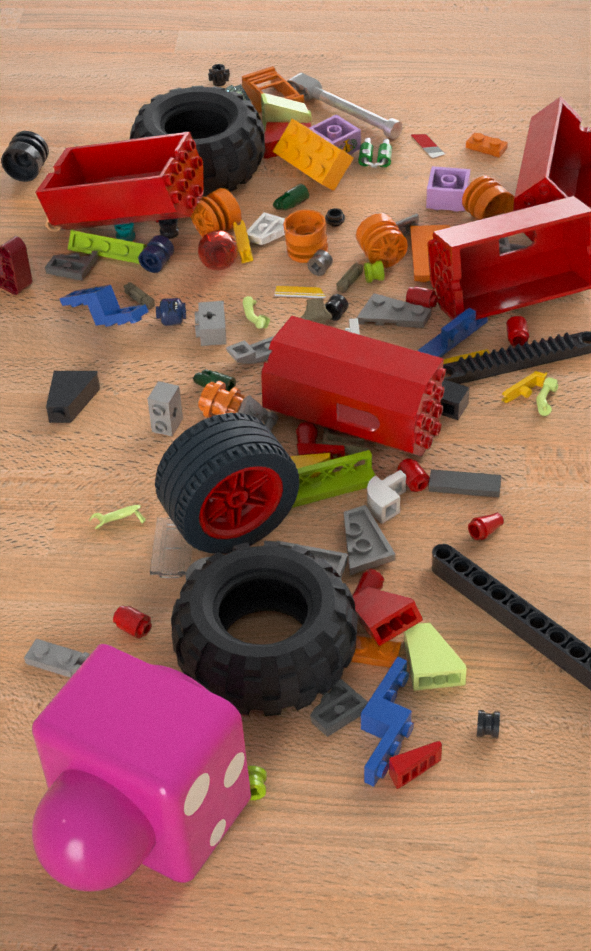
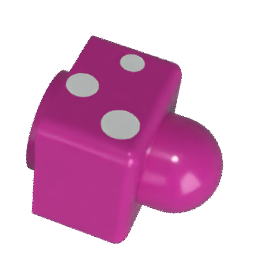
M99 644L32 724L33 738L48 787L33 817L32 841L34 851L46 872L53 879L71 889L94 892L115 887L134 874L141 864L173 881L180 883L189 882L198 874L251 799L242 718L239 711L229 701L209 692L189 676L166 666L148 664L110 645Z

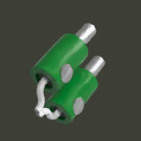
M365 138L364 143L360 145L358 163L364 167L369 165L372 168L377 166L388 167L391 164L392 146L389 144V139H384L383 143L380 144L377 163L373 164L374 147L371 144V139Z

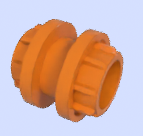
M210 382L201 393L198 407L203 411V416L206 418L212 417L214 414L238 413L245 398L244 395H241V390L233 387L229 392L225 390L226 384L224 382Z

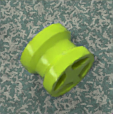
M381 260L376 261L374 264L364 263V274L367 283H371L376 279L379 281L385 279Z
M248 766L251 791L250 800L261 799L266 795L264 783L267 780V772L258 766Z

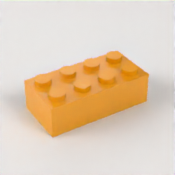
M291 119L273 150L274 153L333 191L354 157L294 119Z

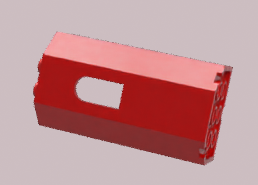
M561 96L531 117L514 196L513 211L572 196L591 208V127H583L581 125L582 118ZM534 231L524 232L533 242L535 239Z
M190 132L68 147L54 164V172L48 173L35 192L50 224L55 227L60 226L65 230L191 217L203 196V161L197 152L196 143L192 139Z
M574 196L434 231L432 234L433 239L427 243L430 283L433 290L436 289L440 309L451 320L468 308L476 311V320L591 289V208ZM534 231L535 239L530 246L500 254V238Z
M292 315L271 340L268 349L271 351L268 363L264 362L261 371L263 408L422 457L426 449L429 450L431 448L433 438L440 434L442 423H439V418L443 411V405H440V400L444 394L442 381L446 373V369L443 368L444 358Z

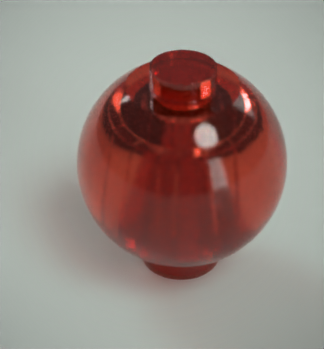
M210 231L201 238L198 244V257L204 266L214 271L229 268L233 265L238 255L237 243L233 236L226 231Z

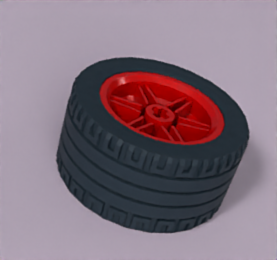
M225 413L196 423L172 442L163 454L157 467L155 488L160 503L189 545L206 553L216 554L220 552L225 554L232 552L234 545L249 542L250 546L255 544L281 524L296 501L299 490V473L289 454L261 420L242 413Z

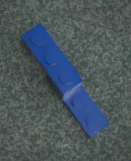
M111 285L76 290L59 298L62 306L71 305L73 308L81 304L84 306L88 305L96 326L105 325V327H109L116 323L117 325H122L129 321L130 324L142 320L141 316L149 312L146 304L120 308Z
M400 657L396 658L361 712V730L381 738L378 746L364 766V783L373 787L379 778L383 779L389 769V758L399 754L403 739L405 737L409 738L414 728V723L411 722L412 711L394 703L400 686L404 687L409 678L407 660Z

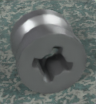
M318 250L309 259L307 266L311 273L322 276L332 265L333 259L328 252Z

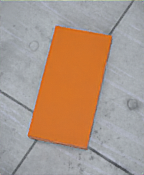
M450 225L410 226L414 281H430L427 243L433 239L432 234L434 231L450 228Z

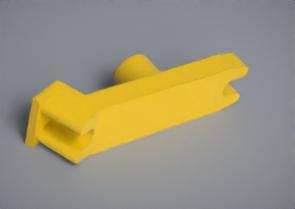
M241 220L240 225L234 222L233 227L242 264L254 261L244 221Z
M534 371L531 375L506 389L502 393L505 396L502 398V401L509 403L520 395L529 398L533 387L539 386L543 388L547 372L544 374Z

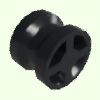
M178 218L158 220L161 227L159 230L161 236L173 239L179 235Z
M333 294L328 302L325 303L326 309L332 314L330 320H339L349 307L347 299L340 294Z
M478 710L477 737L490 735L492 738L498 739L500 711L486 713L484 710Z

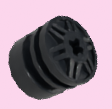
M32 131L17 132L2 154L1 164L4 171L11 178L18 181L28 182L34 180L48 158V145L40 135Z

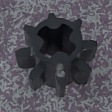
M215 64L212 66V69H209L208 80L213 81V85L223 86L226 84V81H229V69H225L223 64Z

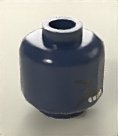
M164 298L160 301V306H156V318L161 319V323L164 326L181 325L183 319H186V305L182 303L180 298Z

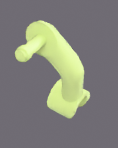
M250 296L244 297L242 303L246 318L254 323L257 328H268L270 318L264 315L256 316L253 310V305L257 303L256 300H253Z
M546 378L543 388L536 398L538 412L542 416H548L552 411L551 406L546 401V397L550 391H557V379Z
M132 505L105 515L94 513L89 521L97 518L100 524L95 529H99L104 523L125 518L135 513L141 523H144L146 519L138 511L141 506Z

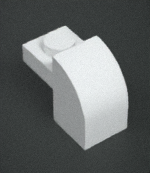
M399 470L387 476L384 480L374 476L369 481L367 486V508L372 516L381 524L400 513L399 495L406 492V474Z

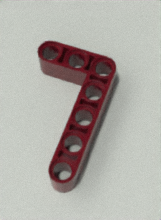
M14 236L0 246V288L17 295L29 287L33 280L26 245L20 237Z

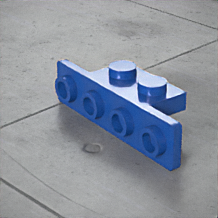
M468 308L442 327L441 333L418 349V351L441 358L486 324L488 317L476 320V311Z

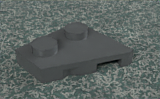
M91 251L92 255L80 256L79 253L53 255L45 266L46 274L83 281L98 260V251Z
M340 678L329 693H324L320 704L312 711L310 715L311 723L328 737L360 717L368 701Z

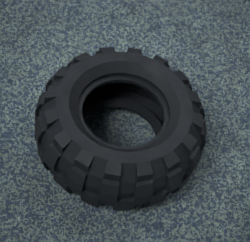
M201 85L189 88H176L169 90V93L153 97L150 104H144L140 108L130 131V139L190 132L192 139L196 143L197 152L203 161V196L205 197L219 188H224L231 192L237 189L238 184H246L252 178V174L257 171L265 152L264 126L252 103L248 100H243V95L235 91L228 92L225 91V88L216 86L203 87Z
M264 541V546L250 547L249 542L234 545L232 552L223 555L217 552L206 559V563L203 564L201 570L195 569L180 591V599H176L171 616L173 649L183 674L200 683L209 692L229 701L240 714L249 715L250 710H262L265 716L281 715L283 708L294 706L298 711L311 705L315 701L317 694L324 695L325 692H328L340 680L344 668H347L351 663L356 649L357 615L355 612V601L346 583H342L337 571L323 558L315 559L310 550L298 545L287 549L282 548L280 541ZM258 611L281 612L290 615L302 624L301 628L289 638L280 642L263 645L243 642L227 632L235 621L245 615Z

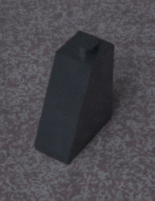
M54 370L46 404L49 423H71L100 390L98 371Z

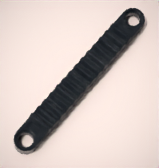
M584 331L571 335L566 332L563 337L557 334L556 338L553 339L552 336H549L546 341L544 338H541L539 342L533 340L531 344L525 342L523 346L517 344L515 348H512L510 345L507 350H504L502 347L496 352L493 349L490 354L487 351L481 356L479 353H476L473 358L471 355H468L466 359L460 357L458 361L443 364V368L446 369L445 374L451 375V377H444V380L463 384L590 354L591 344L584 343L583 341H591V332Z

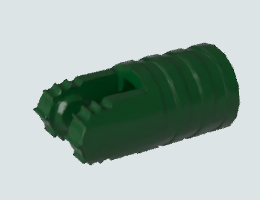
M300 183L278 197L273 202V207L277 210L282 209L285 211L294 208L309 198V191L305 185Z
M205 369L201 373H196L193 377L194 383L205 387L210 382L216 383L218 381L224 382L226 384L225 390L229 392L233 387H236V379L234 377L217 371Z

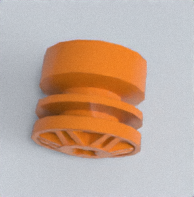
M490 176L476 178L466 188L462 197L464 210L475 217L476 220L513 212L514 195Z
M219 188L207 195V197L204 196L200 199L191 215V219L200 235L207 240H212L225 231L233 229L234 222L240 225L242 214L235 197L228 190Z
M308 209L298 210L285 218L283 227L288 256L292 260L299 263H308L309 259L318 250L328 252L326 221L320 212Z
M383 213L371 215L362 221L357 228V243L371 264L381 260L383 267L389 268L396 265L405 256L408 248L407 239L389 215Z

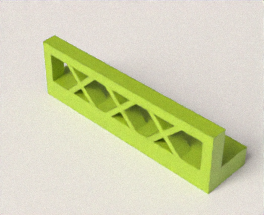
M71 230L67 250L91 255V251H98V255L102 257L140 264L139 254L147 245Z
M370 450L298 468L299 490L292 508L367 488L369 481L376 476L372 469V454ZM365 460L364 465L354 466L358 461ZM343 466L340 471L332 472L336 467ZM321 472L318 477L310 478L313 473Z

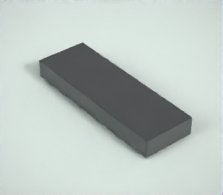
M431 469L429 492L500 497L501 475Z

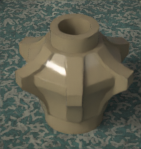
M323 298L306 300V310L301 318L320 324H325L327 320L332 318V314L325 307Z

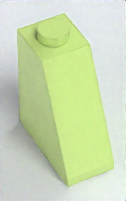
M265 93L261 94L264 131L267 122H290L291 119L299 123H309L312 121L310 110L307 111L304 103Z
M418 623L404 631V645L413 691L466 685L467 668L465 663L431 623Z

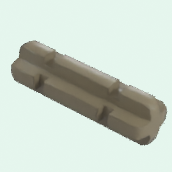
M357 262L354 263L336 283V289L342 293L346 292L363 272V265Z
M132 282L124 285V292L139 304H146L148 310L155 307V300Z

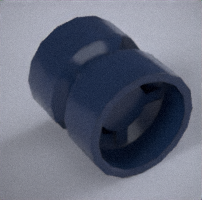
M161 235L154 236L147 244V247L139 254L140 265L148 272L158 273L173 255L174 246L168 238Z

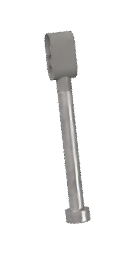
M299 73L287 80L300 95H304V101L316 98L383 130L384 135L391 139H396L402 131V123L393 118L386 120L324 91L317 79L304 73Z

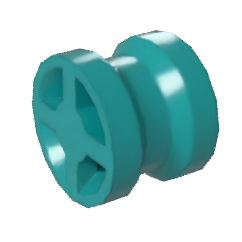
M134 223L114 225L117 232L116 239L131 242L135 240Z

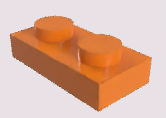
M474 132L466 141V148L500 158L508 149V142Z
M356 636V649L351 662L391 668L396 658L400 656L401 642L388 641L378 646L372 638Z

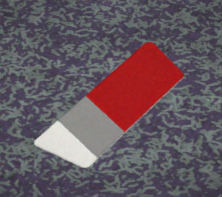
M411 134L412 138L432 158L445 155L427 134Z

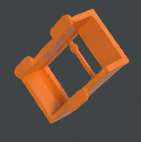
M274 66L242 76L243 93L252 101V105L258 113H262L261 94L263 92L261 90L272 86L278 92H281L285 99L304 103V95H300L277 73ZM270 80L272 83L259 88L256 86L257 84Z

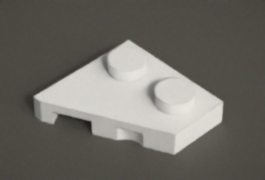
M264 212L247 230L249 242L264 245L284 236L283 223L285 218Z

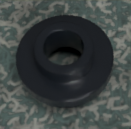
M333 208L328 210L325 221L332 226H338L345 221V215L341 209Z

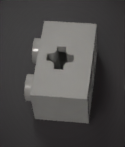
M224 301L199 302V311H195V324L199 325H195L196 338L200 337L201 346L226 344Z
M158 381L147 398L151 429L155 433L173 436L183 420L180 388L178 385Z

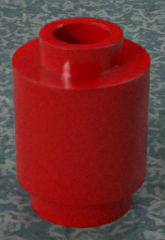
M418 286L414 288L409 287L406 293V302L432 310L438 303V295H436L435 290Z
M522 316L509 318L506 322L508 341L514 347L517 344L523 346L529 340L527 320Z
M407 458L399 463L397 471L401 470L406 474V485L412 492L423 491L428 486L430 477L416 460Z
M121 605L114 613L113 623L116 624L117 628L137 639L148 635L152 628L151 617L131 606Z

